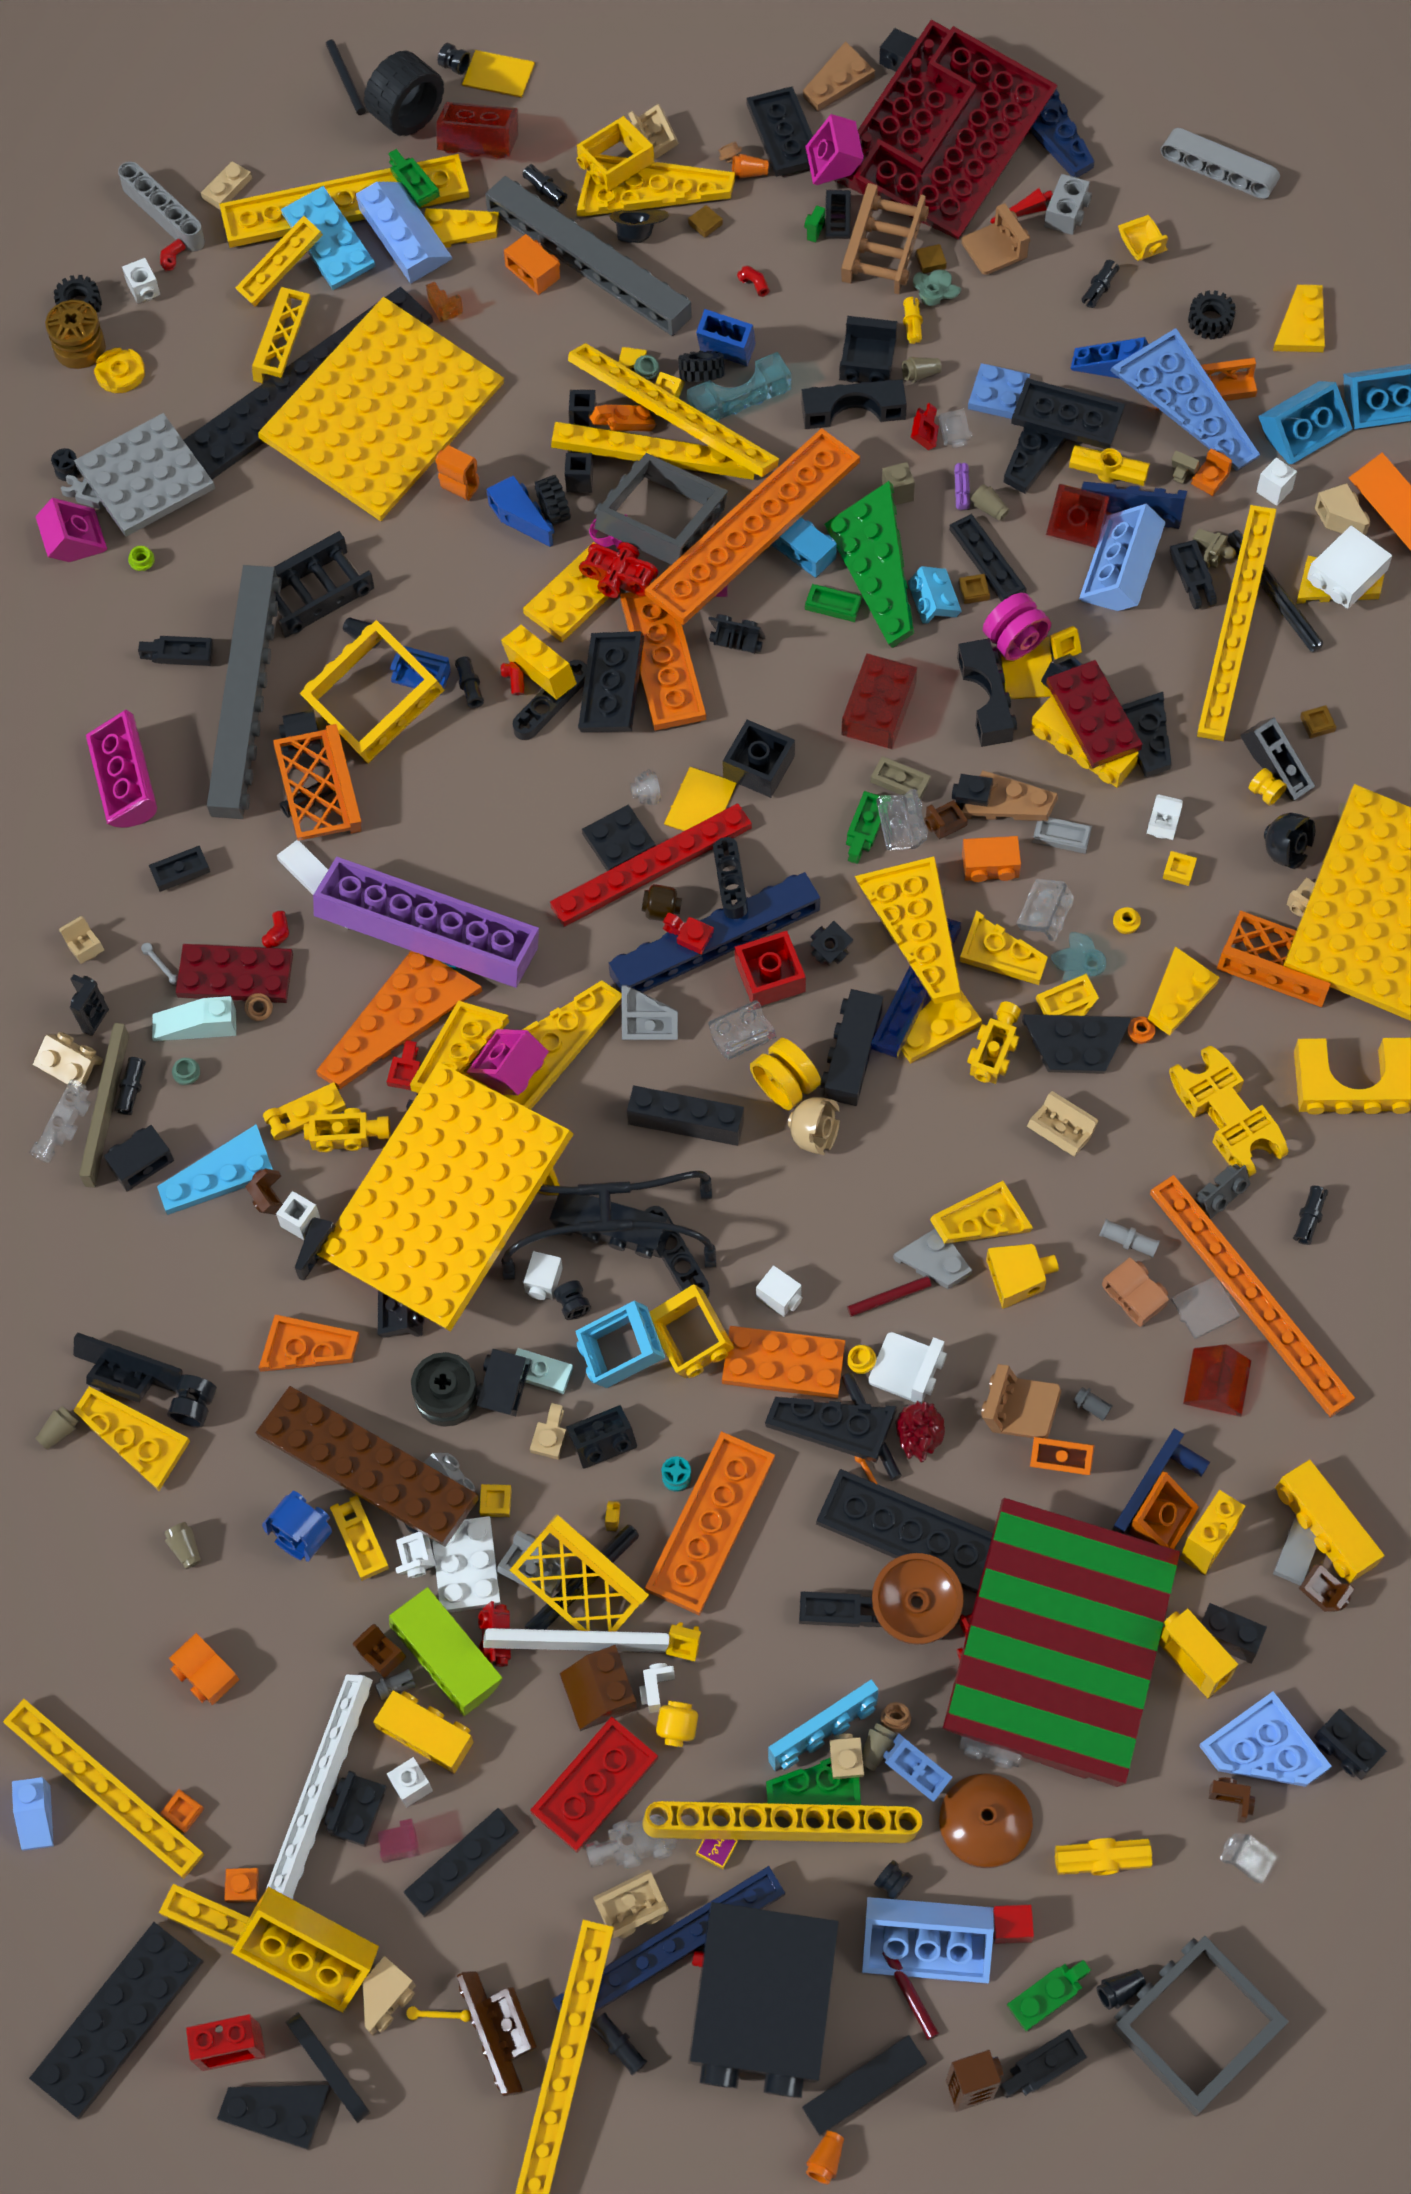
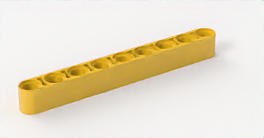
M657 1801L647 1807L642 1825L645 1833L653 1838L908 1843L916 1837L923 1820L918 1810L908 1806ZM654 1814L661 1815L666 1823L655 1825L650 1820V1816ZM691 1815L696 1819L697 1824L688 1826L682 1822L681 1817ZM718 1815L726 1818L728 1825L717 1826L712 1818ZM752 1816L757 1819L759 1825L757 1827H749L744 1822V1818ZM775 1818H786L790 1826L786 1828L778 1826ZM816 1818L820 1822L821 1827L811 1828L807 1824L806 1819ZM840 1818L849 1820L852 1828L843 1829L839 1826L837 1820ZM877 1819L881 1822L883 1828L879 1830L873 1829L869 1825L868 1820ZM905 1819L910 1821L913 1825V1830L903 1829L899 1824V1820Z

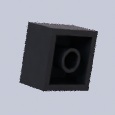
M747 719L723 759V778L771 798L795 757V739Z

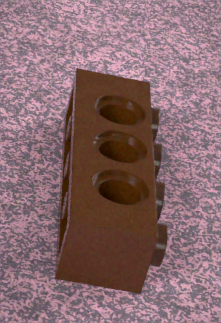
M990 2049L951 2063L946 2083L956 2112L993 2100L1004 2073L998 2056L992 2058Z

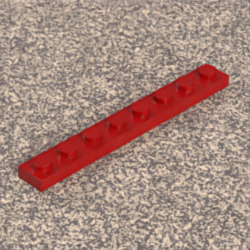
M737 803L550 901V906L563 927L712 850L714 843L718 839L723 837L735 838L752 829V823Z

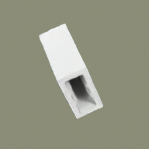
M1350 526L1311 563L1307 579L1314 587L1323 590L1331 596L1333 601L1349 609L1388 571L1392 555L1356 528Z

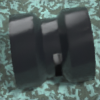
M445 43L439 51L437 61L439 66L451 68L454 73L462 75L469 66L471 56L468 51L458 50L455 45Z
M578 1280L566 1282L553 1292L557 1302L563 1306L562 1313L566 1320L582 1317L591 1309L588 1298L583 1297V1288Z

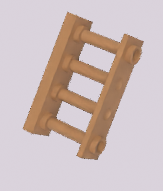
M868 183L841 267L842 282L852 283L854 274L863 273L894 280V293L900 294L902 285L906 286L908 282L909 271L907 268L921 222H926L929 207L925 206L926 196L920 195L917 207L881 199V196H878V185ZM882 209L913 216L914 218L911 228L874 220L875 218L872 217L873 213ZM874 230L906 237L907 241L904 249L869 242L866 238L867 232ZM867 251L901 260L896 271L861 263V260H859L860 254Z

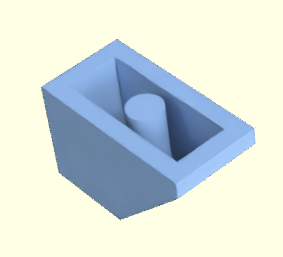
M43 1777L12 1781L13 1813L21 1850L54 1847L50 1784Z

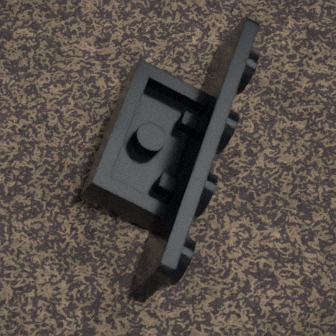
M76 1333L74 1336L73 1355L95 1364L86 1376L87 1385L140 1403L152 1384L175 1392L180 1376L183 1373L182 1369L81 1333Z

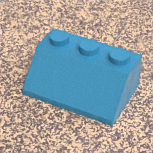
M1411 364L1343 374L1345 402L1354 429L1411 421Z
M1318 381L1258 416L1266 439L1288 464L1297 462L1353 429L1336 382Z

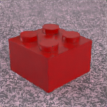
M787 930L735 947V963L753 1009L806 992V976Z

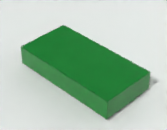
M812 584L805 603V610L855 622L862 603V596Z

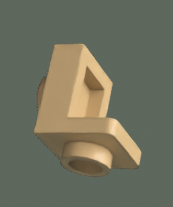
M83 916L78 917L59 929L68 948L80 964L92 960L97 954L104 951L101 942L91 931Z
M839 1734L835 1736L834 1740H829L833 1779L864 1777L860 1737L853 1738V1734Z

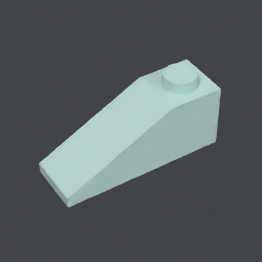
M231 996L202 998L153 1014V1041L236 1036V1009Z

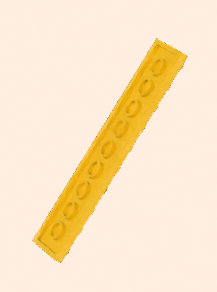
M459 154L417 162L439 189L440 197L422 207L470 197ZM387 168L220 203L219 206L229 248L284 237L291 227L283 217L281 209L322 186L325 187L348 223L365 220L366 218L359 209L356 193L375 182L398 181L390 171L391 169Z

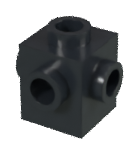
M833 921L826 929L823 926L819 927L810 937L813 940L810 944V947L813 949L811 955L820 964L826 962L830 966L834 961L839 964L849 954L846 949L853 943V939ZM831 941L835 947L829 949L825 946V943Z

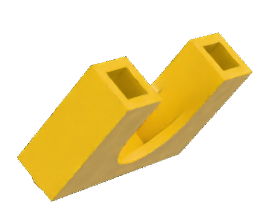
M1326 1038L1298 1039L1294 1049L1299 1112L1317 1115L1323 1112L1349 1114L1352 1111H1364L1367 1114H1376L1381 1111H1393L1396 1114H1404L1411 1111V1038L1382 1039L1378 1049L1381 1080L1374 1086L1366 1089L1348 1088L1333 1077L1328 1063Z

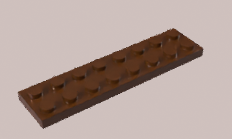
M291 1386L288 1387L255 1432L262 1440L446 1547L479 1500L477 1493Z

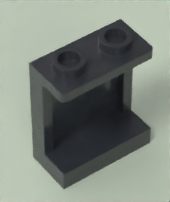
M847 316L846 336L842 360L839 366V380L851 383L890 380L898 321Z

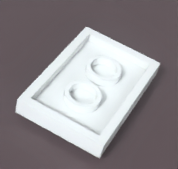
M490 1516L464 1520L446 1547L432 1540L439 1601L449 1613L484 1608L491 1601H494V1606L501 1604Z

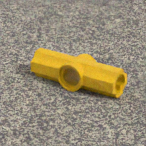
M1077 445L1073 448L1069 462V468L1097 474L1098 478L1103 482L1111 483L1121 480L1141 486L1145 485L1150 463L1122 457L1121 453L1115 449L1108 448L1101 452Z
M1101 1838L1088 1841V1844L1055 1846V1864L1058 1875L1091 1872L1092 1875L1101 1876L1115 1874L1119 1870L1152 1867V1850L1149 1839L1115 1841L1113 1838Z

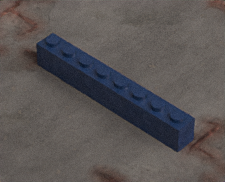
M805 872L799 875H791L782 883L775 886H767L758 894L747 897L748 912L742 918L730 919L725 916L723 908L715 910L710 916L698 920L714 927V933L702 955L677 944L678 936L667 932L660 939L652 943H643L636 950L628 954H619L614 957L612 961L608 962L610 976L620 993H622V985H627L643 993L734 951L736 946L758 940L820 911V896Z

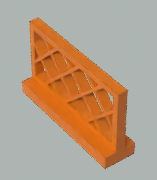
M337 724L327 725L326 730L273 740L297 841L349 830L350 834L361 832V818ZM322 739L324 747L319 754L306 748L310 741ZM292 745L299 750L291 760L282 754L281 747ZM303 752L315 759L309 769L296 763ZM319 762L325 764L330 769L325 779L312 772ZM292 767L305 774L299 784L288 779L287 775ZM309 776L321 783L315 794L302 787ZM290 786L295 788L293 792H291ZM325 786L336 793L331 803L319 797ZM299 791L311 798L305 808L294 803L293 799ZM315 801L327 807L321 818L309 812ZM332 810L342 816L343 824L333 826L327 823L325 819ZM305 816L317 822L313 830L301 832L300 822Z
M1240 910L1221 953L1217 970L1321 1008L1331 983L1283 966L1287 956L1281 958L1276 949L1287 946L1289 950L1296 930ZM1242 921L1253 925L1256 931L1245 933L1241 927ZM1272 932L1279 934L1282 940L1271 943L1267 934ZM1260 936L1265 945L1254 948L1249 939ZM1243 942L1247 951L1233 948L1232 945ZM1269 951L1274 960L1269 961L1260 958L1258 954Z

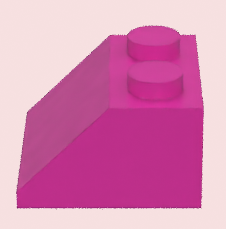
M833 114L829 115L806 145L814 185L850 176L864 159L856 121Z
M51 498L35 516L49 558L72 562L103 553L107 550L94 508Z
M497 1029L466 1073L503 1095L518 1096L527 1088L528 1081L534 1072L542 1067L544 1058L549 1051L527 1030Z

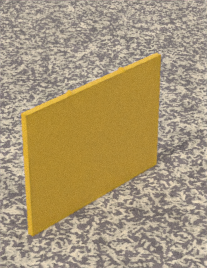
M475 50L462 86L522 98L535 62Z
M1046 637L1034 650L1017 660H1007L1001 654L1002 669L1005 677V692H1009L1010 699L1050 697L1052 695L1051 691L1041 682L1053 656L1051 654L1049 637Z
M689 767L664 825L685 831L726 809L737 783Z

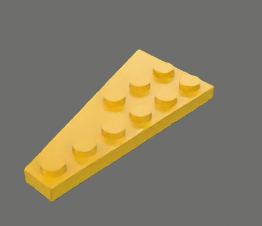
M601 980L575 996L572 1002L562 1008L554 1009L546 1018L539 1022L535 1021L522 1029L530 1032L549 1052L544 1058L542 1067L534 1072L528 1081L527 1088L518 1096H503L531 1110L622 1003V993ZM471 1063L470 1065H468V1066L465 1068V1070L461 1073V1074H463V1075H465V1076H467V1077H469V1078H471V1079L477 1081L478 1083H480V1084H482V1085H484V1086L490 1088L489 1086H487V1085L481 1083L480 1081L474 1079L473 1077L469 1076V1075L466 1073L467 1070H468V1069L470 1068V1066L472 1065V1063Z

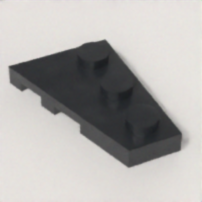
M1164 692L1121 705L1143 744L1142 750L1138 751L1137 762L1145 777L1147 778L1170 770L1172 763L1169 736H1167Z
M331 2086L228 2087L217 2120L309 2150Z

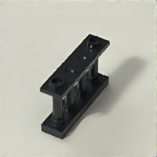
M340 531L274 566L277 577L281 578V589L291 585L305 604L304 607L292 613L281 596L276 593L275 601L278 602V611L283 617L279 622L285 638L299 633L306 626L356 598L367 595L374 589L371 572L368 570L359 575L344 554L348 553L345 538ZM332 561H336L350 579V581L338 588L322 568ZM310 573H314L328 592L314 600L300 581L301 578Z

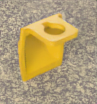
M1149 215L1118 225L1126 247L1137 261L1167 251L1166 243L1168 237L1167 235L1162 236L1157 225Z

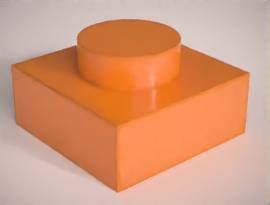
M257 1868L226 1869V1903L258 1902L259 1870Z

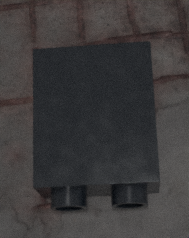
M711 1902L688 2064L701 2066L699 2083L738 2089L740 2072L765 2075L763 2093L802 2098L804 2081L812 2083L819 2081L839 1921Z

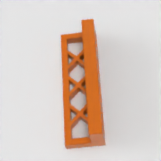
M1255 358L1201 365L1224 401L1256 397L1257 388L1254 380ZM1247 368V371L1236 372L1239 369ZM1215 372H1221L1218 375L1211 376Z

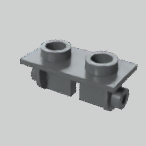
M1237 1164L1227 1166L1224 1171L1214 1178L1215 1183L1220 1185L1219 1187L1209 1183L1200 1192L1196 1193L1194 1200L1200 1208L1205 1206L1209 1219H1212L1218 1212L1223 1211L1234 1198L1242 1194L1250 1185L1245 1165L1241 1168Z

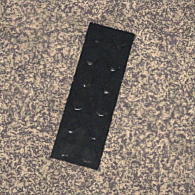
M839 1469L816 1520V1525L893 1558L911 1553H923L937 1557L952 1568L962 1587L978 1593L993 1535L989 1531L842 1469Z
M153 1922L29 2079L72 2115L80 2119L204 1961Z

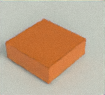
M178 1789L160 1812V1815L185 1834L202 1813L204 1807Z

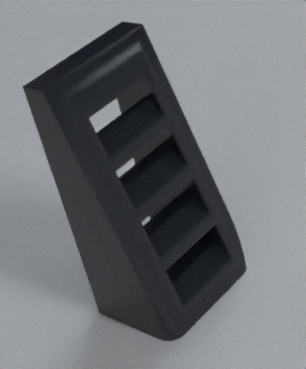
M826 190L825 238L850 239L851 190ZM831 204H845V207L831 206ZM831 212H845V215L831 214ZM831 220H845V223L831 222ZM831 228H845V231H831Z
M316 1217L311 1220L295 1265V1270L300 1280L306 1279L321 1258L317 1254L321 1253L322 1244L329 1240V1234L334 1232L335 1223Z

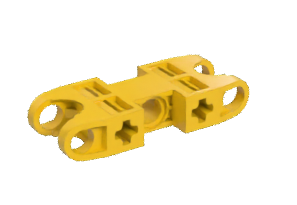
M1207 1046L1201 1050V1056L1206 1064V1071L1203 1073H1192L1187 1068L1184 1070L1179 1064L1169 1069L1172 1084L1180 1100L1195 1118L1207 1112L1220 1129L1215 1132L1213 1144L1229 1165L1237 1164L1240 1168L1245 1165L1248 1176L1251 1177L1256 1173L1255 1165L1251 1160L1252 1150L1263 1149L1269 1154L1273 1153L1278 1159L1288 1154V1147L1284 1136L1265 1107L1260 1105L1250 1111L1237 1093L1241 1091L1244 1080L1231 1062L1216 1048Z

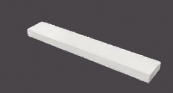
M487 1628L483 1639V1648L599 1651L616 1645L618 1651L665 1652L669 1645V1634L649 1632Z

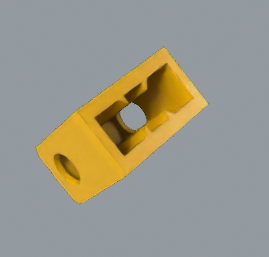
M1033 1244L994 1247L987 1250L986 1261L1002 1309L1044 1291L1046 1285L1045 1275L1059 1271L1055 1255L1039 1258L1036 1247Z

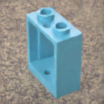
M632 1301L575 1331L579 1340L577 1341V1348L581 1355L585 1357L588 1366L586 1367L588 1378L592 1383L605 1388L666 1358L647 1306L636 1301ZM631 1323L642 1354L608 1371L597 1339Z

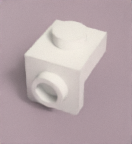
M1157 795L1146 834L1154 835L1161 839L1173 840L1183 801Z
M417 1532L396 1540L402 1566L395 1568L397 1574L408 1575V1578H416L425 1575L426 1569L436 1566L430 1540L426 1535Z
M666 1663L653 1664L649 1666V1669L643 1670L645 1686H639L641 1703L642 1705L648 1704L649 1713L659 1712L661 1707L657 1682L675 1679L674 1667L667 1666Z

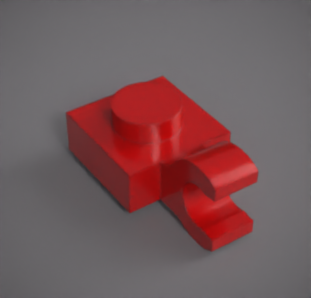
M931 403L927 404L926 411L922 408L917 409L911 438L927 450L936 447L939 426L934 423L937 408Z
M667 913L663 920L665 924L663 930L677 935V944L701 955L714 933V927L692 917H688L686 923H684L678 916Z
M406 1040L402 1058L393 1056L387 1078L388 1086L411 1090L410 1083L421 1066L420 1061H415L419 1051V1047H416L417 1042Z

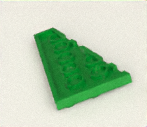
M888 481L824 525L835 543H837V549L888 645L893 648L912 636L914 629L911 608L907 598L906 589L908 587L907 580L904 577L903 567L905 566L900 531L897 528L896 522L897 511L893 501V484Z

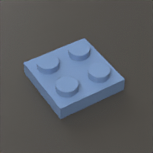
M981 363L968 402V409L1012 419L1026 378L1030 379V374Z

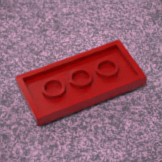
M611 1716L531 1808L530 1812L578 1853L659 1759L658 1755Z

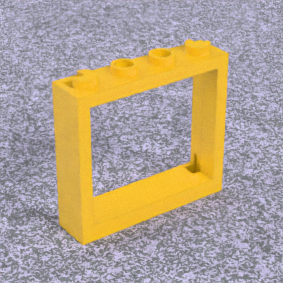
M376 620L371 625L365 627L361 635L353 643L346 645L342 653L334 661L329 662L314 680L309 681L300 694L329 725L337 724L339 735L367 763H370L445 690ZM383 638L424 680L358 742L318 700Z

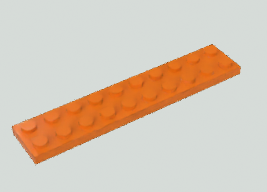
M821 428L645 589V596L684 625L860 463V456Z

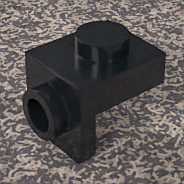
M961 774L959 783H954L952 799L956 800V804L961 810L964 803L988 807L993 787V778Z

